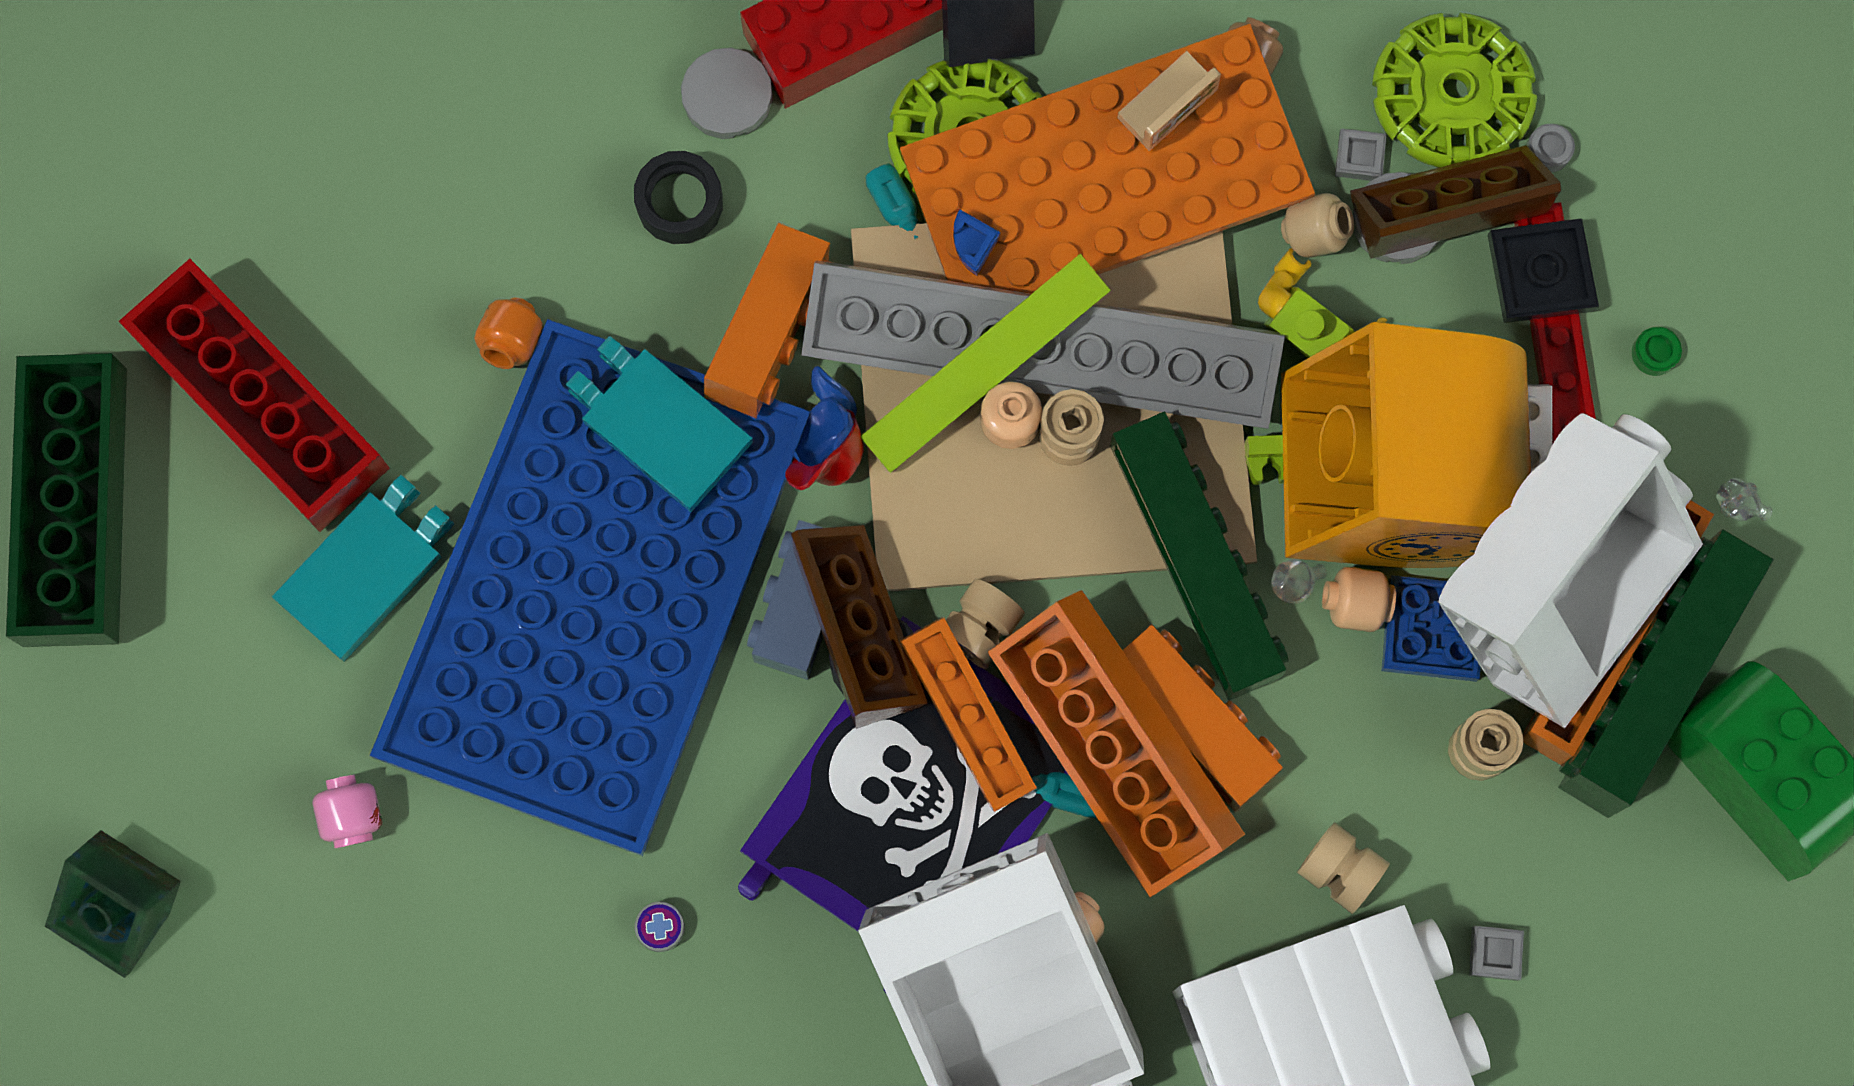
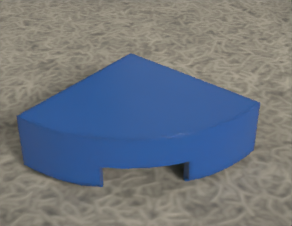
M959 209L954 222L953 237L955 249L963 265L977 276L1001 235L996 229Z

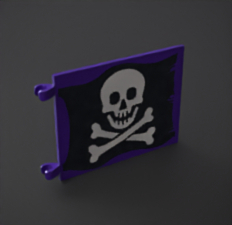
M904 616L900 619L907 623L913 633L921 629L920 626ZM967 658L1031 778L1041 773L1061 772L1068 774L1011 687ZM919 677L927 704L858 729L855 727L846 699L843 701L741 848L740 852L755 863L740 881L738 890L742 896L753 901L758 897L773 874L859 932L858 930L866 909L1027 842L1052 804L1045 801L1041 794H1037L1035 790H1032L994 812L990 808Z

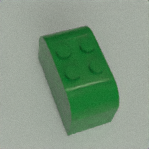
M1747 661L1724 676L1688 707L1667 745L1788 882L1810 874L1854 836V758L1799 696L1774 672L1757 662Z

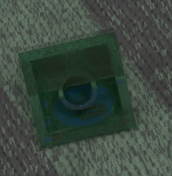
M100 830L65 860L45 927L125 978L131 973L170 915L181 881Z

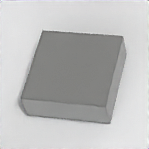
M1341 128L1338 139L1335 176L1368 181L1382 176L1386 134Z
M1482 926L1472 927L1469 976L1513 981L1521 980L1524 931Z

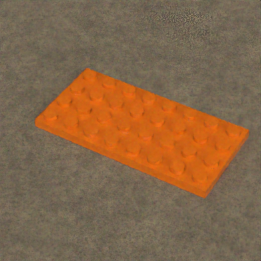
M1251 24L900 147L902 158L947 281L1030 294L1041 287L1080 253L1099 275L1291 207L1315 196L1313 186ZM1188 51L1207 72L1214 67L1221 74L1218 90L1154 148L1148 151L1117 118L1118 112L1181 55ZM959 209L996 229L1001 235L977 276L963 265L955 249L953 232L955 218Z

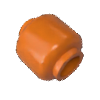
M517 297L510 298V300L499 299L488 305L476 330L474 339L480 350L481 357L486 362L497 368L511 369L514 366L524 365L531 359L544 327L541 318L535 312V308L528 301Z

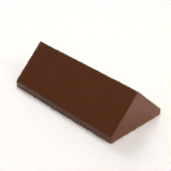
M1525 145L1350 190L1371 259L1545 214L1561 192V182L1531 149Z
M864 525L801 529L791 533L793 551L856 729L927 704L917 672L899 641L904 636Z

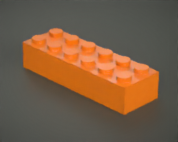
M1082 590L1055 602L988 651V654L1149 897L1157 894L1216 856L1245 835Z

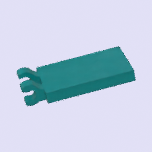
M609 336L597 351L601 354L599 357L621 376L603 394L585 375L577 371L565 384L569 388L568 392L589 409L582 418L586 426L689 512H692L753 443V439L646 349L635 359L619 342Z
M402 475L393 481L381 501L369 492L272 596L274 600L343 662L442 558L432 547L455 524L436 505L424 516L415 532L398 516L417 499L420 492Z

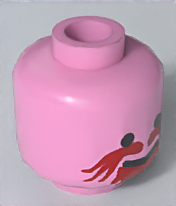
M355 774L326 780L327 790L316 794L312 802L320 838L327 842H333L334 848L373 840L372 833L377 831L382 825L374 786L369 783H356Z

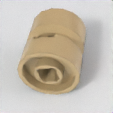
M1075 389L1060 391L1049 399L1043 409L1039 431L1040 445L1048 458L1057 464L1072 466L1082 464L1092 457L1098 448L1104 422L1102 408L1096 399L1085 391Z
M975 578L959 600L962 610L952 611L947 617L946 622L965 657L978 667L987 669L993 661L988 651L1000 643L999 638L1001 636H1010L1024 617L1025 612L1001 590L981 579Z
M1485 709L1477 711L1458 726L1449 739L1448 754L1451 764L1461 775L1471 780L1484 781L1496 777L1516 762L1523 748L1521 728L1512 716L1501 710Z
M1334 822L1306 857L1297 873L1318 889L1325 886L1331 889L1330 898L1353 914L1380 881L1390 863L1369 847L1359 850L1356 847V838Z

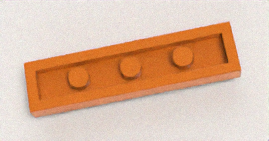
M941 617L899 640L990 808L995 812L1036 789L1035 783L945 618Z

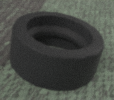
M667 151L653 157L640 170L634 184V203L644 228L656 239L670 244H689L705 237L717 225L723 211V193L721 183L714 168L701 156L687 151ZM672 174H688L694 176L702 183L706 192V202L702 211L696 217L683 222H670L661 218L652 206L651 194L655 185L661 179Z

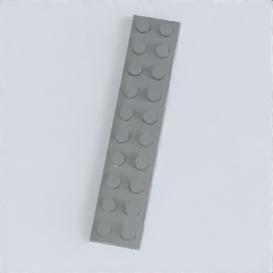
M816 260L813 268L801 356L933 376L1031 294ZM1094 304L999 384L1008 381L1020 382L1032 388L1034 392L1055 395L1064 390L1075 389L1085 391L1094 397L1097 402L1158 412L1165 411L1171 414L1269 429L1285 335L1274 331Z

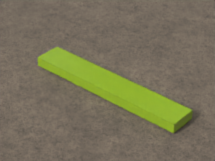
M1080 253L862 434L861 439L891 473L1111 290Z

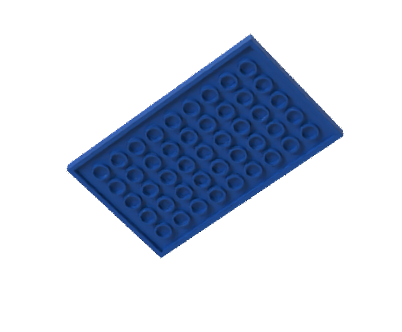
M547 319L370 756L381 762L643 857L787 481L785 472L795 459L793 451L799 445L811 411L774 399L771 405L763 403L757 418L706 399L751 436L753 443L696 508L689 512L583 423L582 418L589 409L568 392L569 388L565 384L579 371L603 394L613 385L621 375L607 365L599 357L601 354L597 351L605 339ZM623 346L635 359L641 353L640 351ZM657 358L704 397L705 374Z

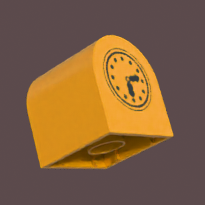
M1372 322L1281 373L1285 558L1397 568L1459 567L1475 554L1477 545L1485 531L1500 514L1511 507L1517 490L1531 473L1527 357L1525 350L1514 342L1473 333Z

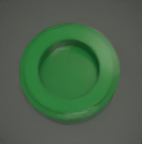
M1648 328L1633 343L1632 359L1636 367L1643 373L1652 376L1664 375L1671 371L1679 362L1682 355L1681 342L1676 334L1667 328Z

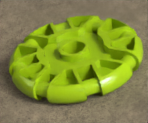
M1460 12L1458 17H1444L1443 13H1437L1408 24L1400 30V37L1395 42H1388L1377 60L1373 73L1372 85L1377 87V98L1373 100V104L1385 133L1392 141L1398 139L1408 148L1406 154L1422 163L1439 168L1509 150V145L1515 139L1521 140L1530 127L1536 110L1537 95L1533 94L1532 83L1536 81L1530 59L1517 40L1511 42L1501 33L1502 27L1473 14ZM1445 35H1458L1460 42L1445 43ZM1488 46L1499 55L1492 64L1486 57L1480 54ZM1412 49L1420 50L1425 56L1417 62L1408 53ZM1450 79H1457L1465 84L1467 95L1462 98H1453L1445 92L1443 83ZM1503 83L1514 86V93H1503ZM1409 84L1408 95H1396L1395 86ZM1493 115L1502 122V127L1498 131L1488 124ZM1416 117L1419 124L1426 129L1421 135L1409 125ZM1466 134V146H1452L1451 135Z
M988 59L987 62L968 63L963 66L950 68L942 60L928 66L926 74L918 80L912 78L898 95L889 116L890 120L893 121V128L887 134L888 148L895 169L900 177H906L911 182L900 147L1007 110V106L1002 102L1006 97L1014 96L1020 103L1018 105L1041 98L1040 92L1034 93L1027 84L1028 78L1020 71L998 60ZM967 80H985V87L967 86ZM936 88H939L947 96L936 104L929 94ZM924 122V133L911 132V124Z

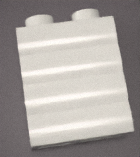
M1584 413L1574 418L1554 441L1547 460L1538 465L1523 481L1513 498L1511 507L1500 514L1485 531L1477 545L1475 554L1461 564L1444 586L1438 601L1492 685L1563 728L1568 725L1703 545L1686 509V505L1693 497L1692 491L1680 478L1670 472L1664 463V459L1671 452L1670 444L1653 427L1631 415H1621L1612 428Z
M1048 833L866 909L858 931L928 1086H1133L1131 1079L1144 1074L1142 1045Z
M1405 905L1190 981L1172 991L1206 1086H1475L1471 1076L1490 1069L1488 1051L1476 1022L1469 1013L1449 1019L1434 982L1453 974L1450 953L1439 927L1431 918L1412 925Z

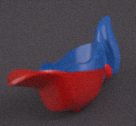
M815 366L812 371L811 385L816 396L821 401L811 410L799 445L793 451L795 459L785 472L788 484L797 490H805L815 482L826 486H838L845 483L853 476L863 456L864 443L861 439L860 428L855 419L857 407L854 398L844 386L829 376L820 366Z

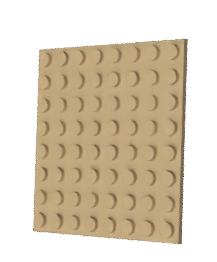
M926 223L916 224L913 231H906L902 227L900 228L899 225L851 229L854 266L947 281ZM1223 231L1099 274L1111 291L1095 304L1232 325ZM861 365L866 431L932 376ZM1035 392L1040 399L1043 414L1044 406L1054 395ZM986 394L891 473L867 446L875 554L888 592L969 586L975 578L989 584L1167 571L1165 563L1110 447L1113 433L1162 412L1098 402L1104 417L1098 448L1091 458L1082 464L1072 466L1057 464L1047 457L1040 445L1039 431L1035 438L1027 445L1015 449L1001 448L990 442L983 433L980 424L982 401ZM1166 413L1170 423L1177 422L1185 435L1188 447L1183 449L1190 466L1197 464L1204 475L1207 490L1203 493L1210 508L1218 507L1225 520L1228 532L1223 534L1230 551L1237 549L1245 565L1256 564L1257 554L1248 469L1245 458L1243 425Z

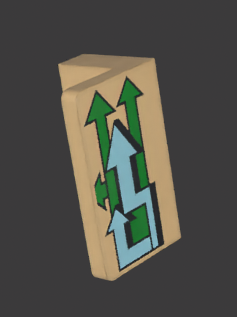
M1186 51L1120 110L1117 118L1150 151L1218 90L1221 74L1215 67L1207 72Z

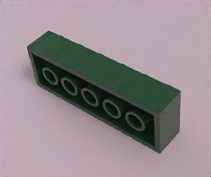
M112 353L16 356L6 637L22 647L119 644L127 368Z
M1724 529L1710 540L1705 537L1701 539L1703 545L1681 573L1682 577H1679L1672 586L1657 612L1659 616L1650 624L1634 652L1636 654L1635 657L1626 665L1611 691V698L1606 700L1587 732L1589 734L1587 739L1582 741L1575 755L1559 768V772L1565 776L1558 788L1607 818L1630 807L1774 560Z

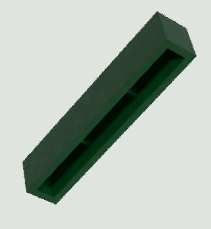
M1164 411L1113 433L1110 442L1112 452L1227 699H1235L1281 679L1286 672L1284 663L1289 661L1286 649L1277 635L1274 637L1270 636L1263 621L1268 619L1266 607L1257 592L1251 594L1243 578L1248 575L1245 562L1237 549L1230 551L1223 534L1228 532L1225 520L1218 507L1210 508L1203 493L1207 490L1204 475L1197 464L1190 466L1183 451L1188 446L1180 425L1177 422L1171 424Z

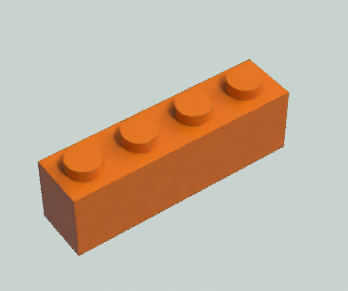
M781 223L777 224L704 377V398L757 418L763 403L767 405L772 404L780 384V379L776 378V375L782 364L790 365L798 346V340L794 338L800 325L806 326L814 262L816 260L830 262V242Z
M1151 624L1126 646L1123 652L1218 794L1236 812L1283 769L1278 762L1281 755L1264 736L1257 739L1245 726L1248 719L1236 704L1230 700L1224 703L1214 693L1212 689L1215 687V683L1204 669L1199 665H1195L1192 668L1181 657L1180 653L1183 649L1179 642L1167 630L1163 629L1159 633Z

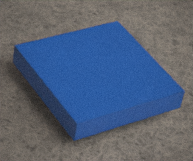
M1390 576L1389 584L1394 585L1396 589V605L1391 621L1389 623L1385 622L1381 671L1473 682L1479 680L1480 665L1438 603L1447 581Z

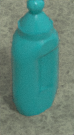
M888 163L870 171L865 176L866 186L884 219L891 226L899 225L900 228L902 227L906 231H913L919 222L917 218V204L897 170Z
M1051 772L1048 774L1041 773L1032 777L1037 787L1034 789L1035 793L1041 794L1045 801L1052 804L1051 807L1088 818H1097L1068 774Z

